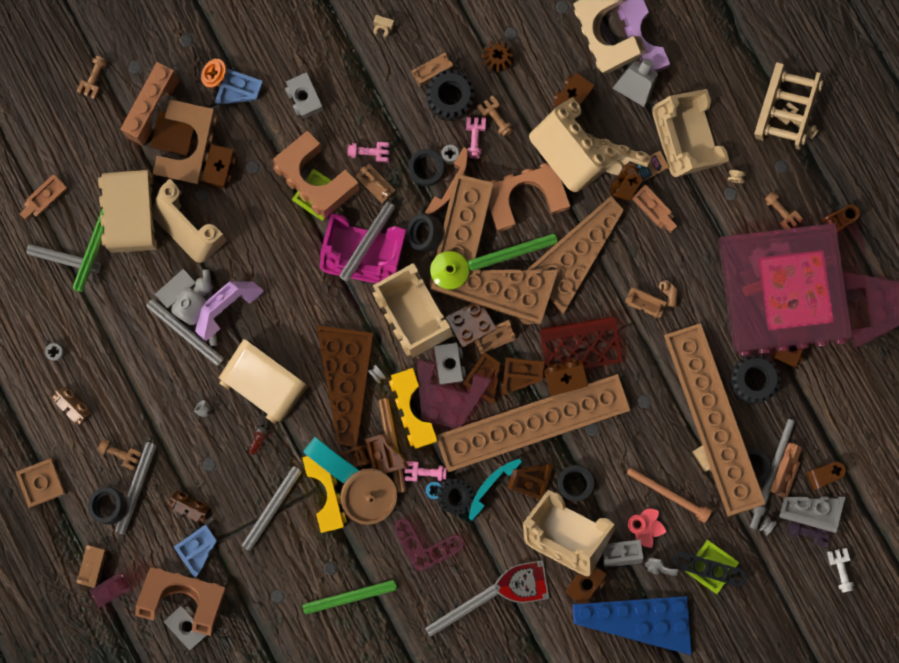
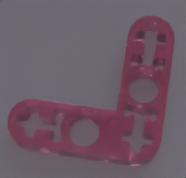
M399 519L394 525L395 533L416 570H425L463 548L462 538L458 535H453L424 550L408 520ZM400 522L408 524L406 528L408 534L410 532L413 533V536L407 537L404 541L401 538L405 536L403 531L397 530L400 527ZM409 539L416 540L417 548L415 550L407 549L406 542ZM451 539L460 540L459 548L455 549L452 547L448 549L451 553L447 555L442 543L446 542V546L452 543ZM436 547L442 548L444 552L443 556L439 559L434 558L432 555V551ZM429 551L430 558L434 562L430 564L429 560L424 562V567L416 566L417 557L420 556L423 559L427 557L425 552Z

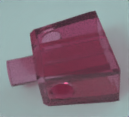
M119 574L91 589L89 593L97 607L101 609L128 593L131 589L123 575Z

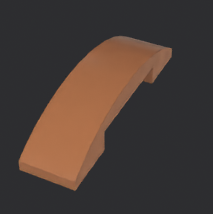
M464 147L454 163V167L459 169L457 174L460 175L465 174L467 165V149ZM455 178L442 200L437 197L433 198L425 215L432 216L449 203Z

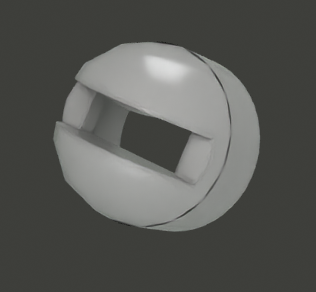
M205 400L200 401L194 410L201 417L208 416L207 412L212 411L211 406Z

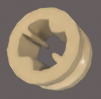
M729 170L730 177H728V181L745 183L743 179L746 176L745 172Z

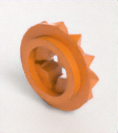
M213 59L204 66L201 80L206 87L214 89L216 86L221 85V81L225 80L224 76L228 72L226 71L227 65L224 64V61Z

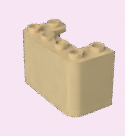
M572 97L558 105L531 131L529 138L566 187L573 192H578L594 182L620 156L609 145H603L600 148L594 145L593 141L575 121V118L581 114V108Z
M149 170L102 173V176L98 177L99 188H102V196L99 197L100 207H103V215H101L100 219L101 226H104L105 234H102V245H105L111 253L157 250V240H155L154 234H152L155 233L152 213V187L150 186L153 184L152 173Z
M414 263L373 285L375 300L380 309L385 308L387 313L384 316L389 325L391 323L394 324L396 329L393 332L398 341L402 339L400 343L407 357L411 355L414 358L453 336L449 324L439 311L418 274Z

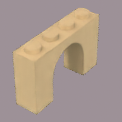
M579 0L574 3L575 15L581 21L582 32L589 40V49L595 55L597 60L596 66L602 73H610L648 54L641 36H632L613 46L606 43L601 36L600 22L603 16L609 10L625 3L626 0Z

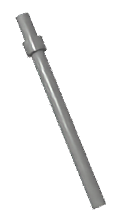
M791 419L787 420L771 465L769 477L766 479L762 490L765 505L795 421ZM765 505L753 510L754 516L750 528L757 530L760 519L766 511Z

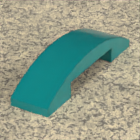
M314 437L303 451L308 457L344 484L351 475L360 471L317 437Z
M520 459L503 465L482 484L471 505L469 513L471 521L484 507L479 502L481 497L502 472L510 476L513 470L522 462Z

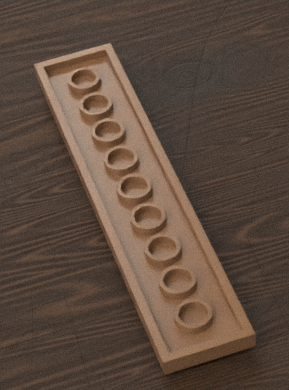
M701 323L664 335L727 517L764 506V498Z
M617 374L590 383L588 387L557 394L436 435V439L447 471L451 472L628 412L630 408Z

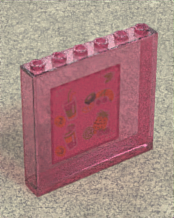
M836 223L719 238L718 243L734 354L739 353V356L751 355V351H758L759 354L769 353L770 349L776 348L780 352L787 351L789 347L797 346V349L809 348V344H816V347L827 346V342L834 341L835 345L845 344L847 340L852 338Z

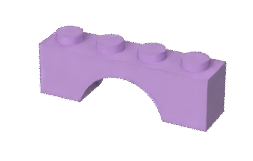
M627 0L619 6L617 11L621 21L624 20L627 26L625 27L627 37L641 36L648 54L640 57V63L644 59H649L654 63L652 70L655 72L668 69L670 63L664 48L653 46L642 37L640 25L648 15V9L644 0Z

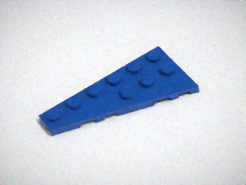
M687 596L572 604L573 622L575 625L691 655Z

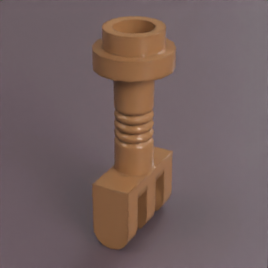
M99 56L92 60L95 65L88 82L81 80L77 89V93L81 94L85 87L84 96L87 97L92 90L91 99L94 100L100 90L99 87L95 86L97 77L102 66L105 68L107 66V60Z
M492 95L489 97L493 103L492 105L485 100L483 103L487 108L484 109L481 104L477 105V108L484 117L490 114L500 128L498 133L506 137L512 133V125L510 123L506 124L498 114L496 109L500 107V104Z
M771 192L765 197L766 204L768 206L772 204L784 218L780 222L781 226L790 233L792 229L788 223L795 228L797 223L793 219L795 218L799 223L803 219L796 210L789 213L778 201L779 195Z
M102 439L97 449L101 451V454L104 455L105 451L112 455L114 454L124 460L122 466L135 471L136 467L130 465V461L138 464L139 460L133 458V455L141 457V452L130 448L129 452L126 453L109 445V440L106 439L105 441Z

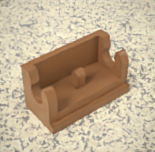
M443 53L412 70L411 73L421 88L429 84L434 76H438L439 72L446 73V70L451 72L453 64L448 60L447 54Z
M509 320L496 325L497 330L475 341L480 355L516 340Z
M86 545L77 579L78 584L98 588L108 550Z

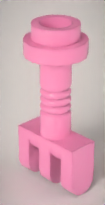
M467 117L466 130L472 131L471 148H467V154L472 159H478L482 154V149L478 148L479 131L485 132L486 118L483 117L481 120L482 125L478 124V117H475L474 124H471V117Z
M377 142L376 148L356 147V143H352V145H348V156L355 158L356 154L376 156V162L388 163L389 158L382 157V155H390V151L382 150V147L389 148L390 143Z
M406 461L408 466H413V468L405 469V473H412V477L405 476L404 481L418 482V476L438 477V481L447 479V468H444V466L439 465L438 469L419 468V462Z

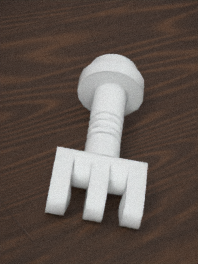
M847 548L842 549L843 557H841L839 549L835 550L836 558L833 557L832 551L827 552L830 566L837 564L842 582L839 585V590L841 589L842 593L853 591L854 582H849L844 562L850 561Z

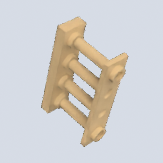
M776 62L754 133L756 139L764 140L765 135L768 136L770 134L796 141L795 146L799 150L801 145H805L808 135L805 132L817 93L822 90L824 84L821 73L817 72L815 80L789 74L785 71L784 64ZM789 81L812 87L809 98L782 91L780 89L781 82ZM784 99L807 105L804 116L776 109L774 106L776 100ZM775 116L800 122L799 132L794 133L771 127L769 124L770 118Z

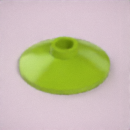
M446 251L434 258L430 273L433 281L439 287L452 290L459 288L465 283L469 274V266L466 259L459 253ZM452 266L454 270L450 273L447 272L446 268Z

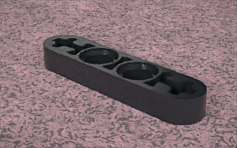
M678 552L672 558V563L677 569L730 585L741 586L747 579L746 573L739 568L685 552ZM681 555L687 561H690V557L694 558L691 562V570L687 569L688 564L678 566L679 562L676 561V558H680ZM699 560L705 563V569L702 572L696 571L694 567L695 563ZM717 566H721L724 570L723 576L719 578L713 574V570ZM728 568L731 569L729 572L731 574L740 572L742 580H738L737 583L731 577H728V581L725 580L728 575Z

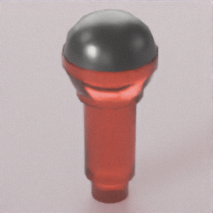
M257 427L255 429V438L249 448V453L252 455L257 452L261 441L267 437L268 432L264 427Z

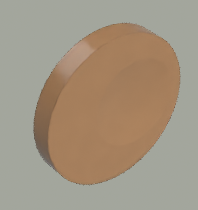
M363 469L354 473L347 479L341 491V504L344 511L353 521L360 524L370 525L384 520L393 511L397 501V490L393 481L387 474L377 469Z

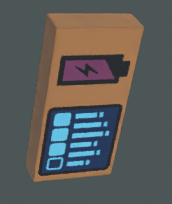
M661 151L651 155L652 159L648 167L636 164L642 182L669 168Z

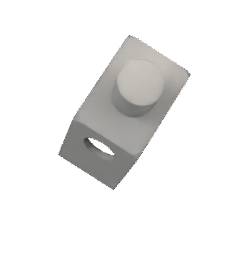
M644 59L642 63L634 61L622 74L613 89L644 107L652 94L658 75L657 72L652 70L654 63L649 59Z

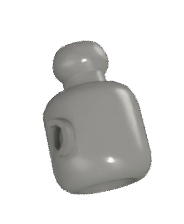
M201 277L198 278L193 290L185 287L179 296H176V301L171 308L172 313L189 325L197 324L201 308L207 301L204 297L212 291L213 285Z

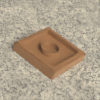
M53 458L16 472L29 508L66 494Z

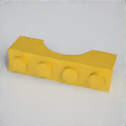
M413 368L391 375L392 380L389 383L392 392H397L398 398L395 401L398 410H403L404 416L401 419L404 428H409L410 435H407L410 446H415V449L436 443L437 439L432 424L418 420L410 409L411 397L419 388Z
M302 457L307 477L316 478L321 481L327 491L326 504L316 514L321 533L344 528V523H347L345 512L340 511V493H336L334 487L338 485L337 479L310 457Z

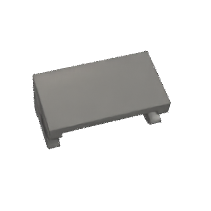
M641 540L610 543L606 545L602 553L604 568L638 564L643 561Z

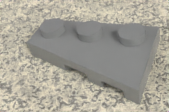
M784 497L779 517L836 533L845 497H838V499H828V497H820V499Z

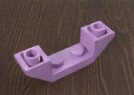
M229 281L205 302L201 308L195 332L207 341L220 330L213 319L236 301L239 296L250 304L264 292L263 289L254 282Z

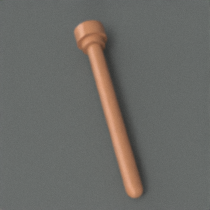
M632 468L627 470L629 476L695 513L698 520L704 524L709 518L712 510L706 506L705 508L702 506L698 507Z

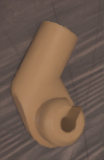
M667 280L660 282L659 289L668 297L667 306L677 307V288Z

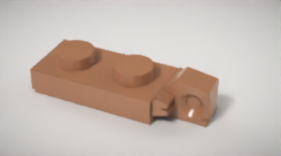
M53 174L26 199L27 202L24 204L26 208L20 215L26 221L33 215L37 217L68 188Z
M644 185L634 194L632 200L660 228L664 226L670 233L676 229L677 225L671 220L674 217L671 211L647 185Z
M793 443L788 444L770 492L783 498L788 497L800 465L798 457L802 447Z

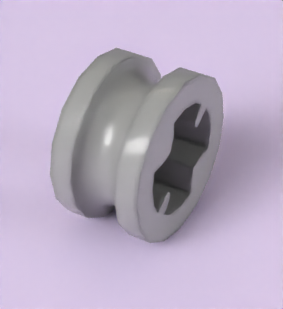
M52 343L46 347L45 355L52 361H58L63 357L64 350L60 345ZM54 347H57L56 350H59V354L52 357L53 355L50 354V350L52 351Z
M376 365L373 370L368 371L378 384L381 383V379H386Z
M768 516L760 526L759 531H764L767 536L777 522L775 520L771 521V517Z

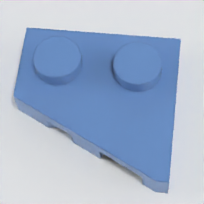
M227 69L228 74L224 76L225 80L221 83L215 104L222 105L257 100L263 81Z
M204 525L174 546L194 578L199 575L217 539L208 526Z

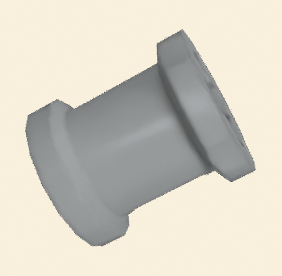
M446 145L442 149V159L448 165L454 164L459 156L458 149L454 145ZM448 151H452V154H455L451 159L448 158Z

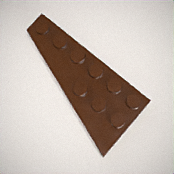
M316 325L337 445L357 447L373 333Z

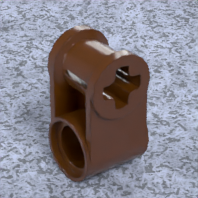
M628 163L622 167L617 178L611 184V196L627 201L632 199L642 182L636 164Z
M847 205L839 211L826 216L821 221L825 222L830 230V236H833L855 222L860 216V211L855 205ZM846 210H852L855 215L853 219H849L846 217Z
M365 445L338 454L356 468L371 463L367 459L364 450L366 448Z
M833 462L810 470L806 474L813 490H817L829 485L833 481L841 479L845 475L846 469L842 463ZM833 466H835V468H840V471H838V476L836 474L831 473V471L834 469Z

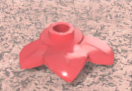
M646 509L640 515L632 516L628 521L629 530L635 534L636 540H641V545L651 548L653 546L652 537L660 536L666 532L665 527L656 520L659 515L658 510ZM635 521H640L641 526L639 528L634 526Z

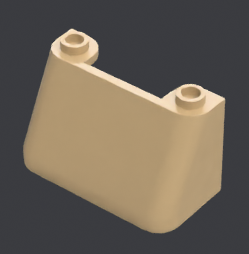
M707 89L672 95L653 107V118L670 173L674 177L708 169L729 161L727 150L721 145L715 146L705 111L711 105V97Z
M169 179L160 188L152 206L153 218L194 261L199 263L205 262L228 240L214 225H205L198 231L179 211L182 207L179 203V196L182 192Z
M245 339L241 342L219 376L222 386L228 390L232 387L266 412V418L274 424L277 421L282 423L308 388L303 381Z
M548 490L523 522L524 540L532 549L584 576H590L615 530V524L607 518H600L596 523L566 508L564 499L559 493H553Z

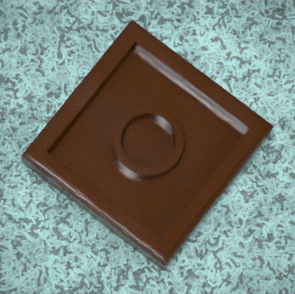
M159 111L150 148L188 157L195 129L189 124L168 120L165 118L166 112Z

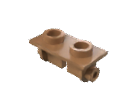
M370 164L362 167L360 173L356 176L381 203L396 191Z
M631 287L625 300L628 306L639 310L643 309L644 312L653 315L655 318L661 317L667 303L634 287Z
M66 387L57 390L56 394L52 397L54 403L62 411H65L67 408L70 409L66 415L75 424H82L85 420L84 418L92 414L87 406L80 402L74 393Z

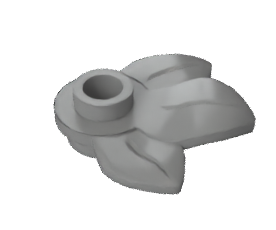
M649 558L648 562L645 563V567L648 568L647 571L653 574L662 572L671 576H678V569L664 567V563L660 559Z

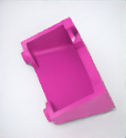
M331 213L321 249L320 269L325 273L340 276V273L368 230L349 226V220L344 215ZM393 226L387 229L386 234L379 233L351 278L376 284L396 273L406 229Z

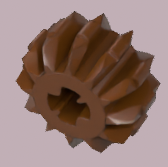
M496 40L495 46L492 42H489L490 48L484 47L483 51L486 54H482V59L486 60L484 66L490 65L489 71H492L495 67L496 72L500 73V67L507 71L506 65L512 66L513 62L510 59L514 58V54L510 53L512 47L506 48L507 42H504L501 46L500 41ZM496 53H497L498 55H501V59H500V60H499V58H495V54H496Z

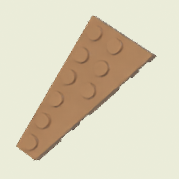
M612 196L527 269L558 270L549 299L562 314H564L623 212L622 207Z
M558 270L469 271L467 280L459 288L452 290L443 289L433 281L431 289L541 325Z

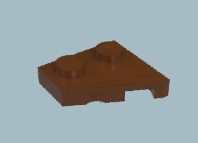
M484 352L462 384L493 405L500 362Z
M506 357L502 394L506 395L528 385L541 382L543 379L544 361Z
M385 434L365 439L372 469H377L387 474L409 467L408 463Z
M542 464L514 469L508 489L541 500L544 496L553 465Z

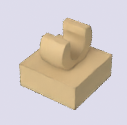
M376 15L374 19V35H377L378 30L382 29L385 31L383 37L387 38L388 31H393L394 20Z

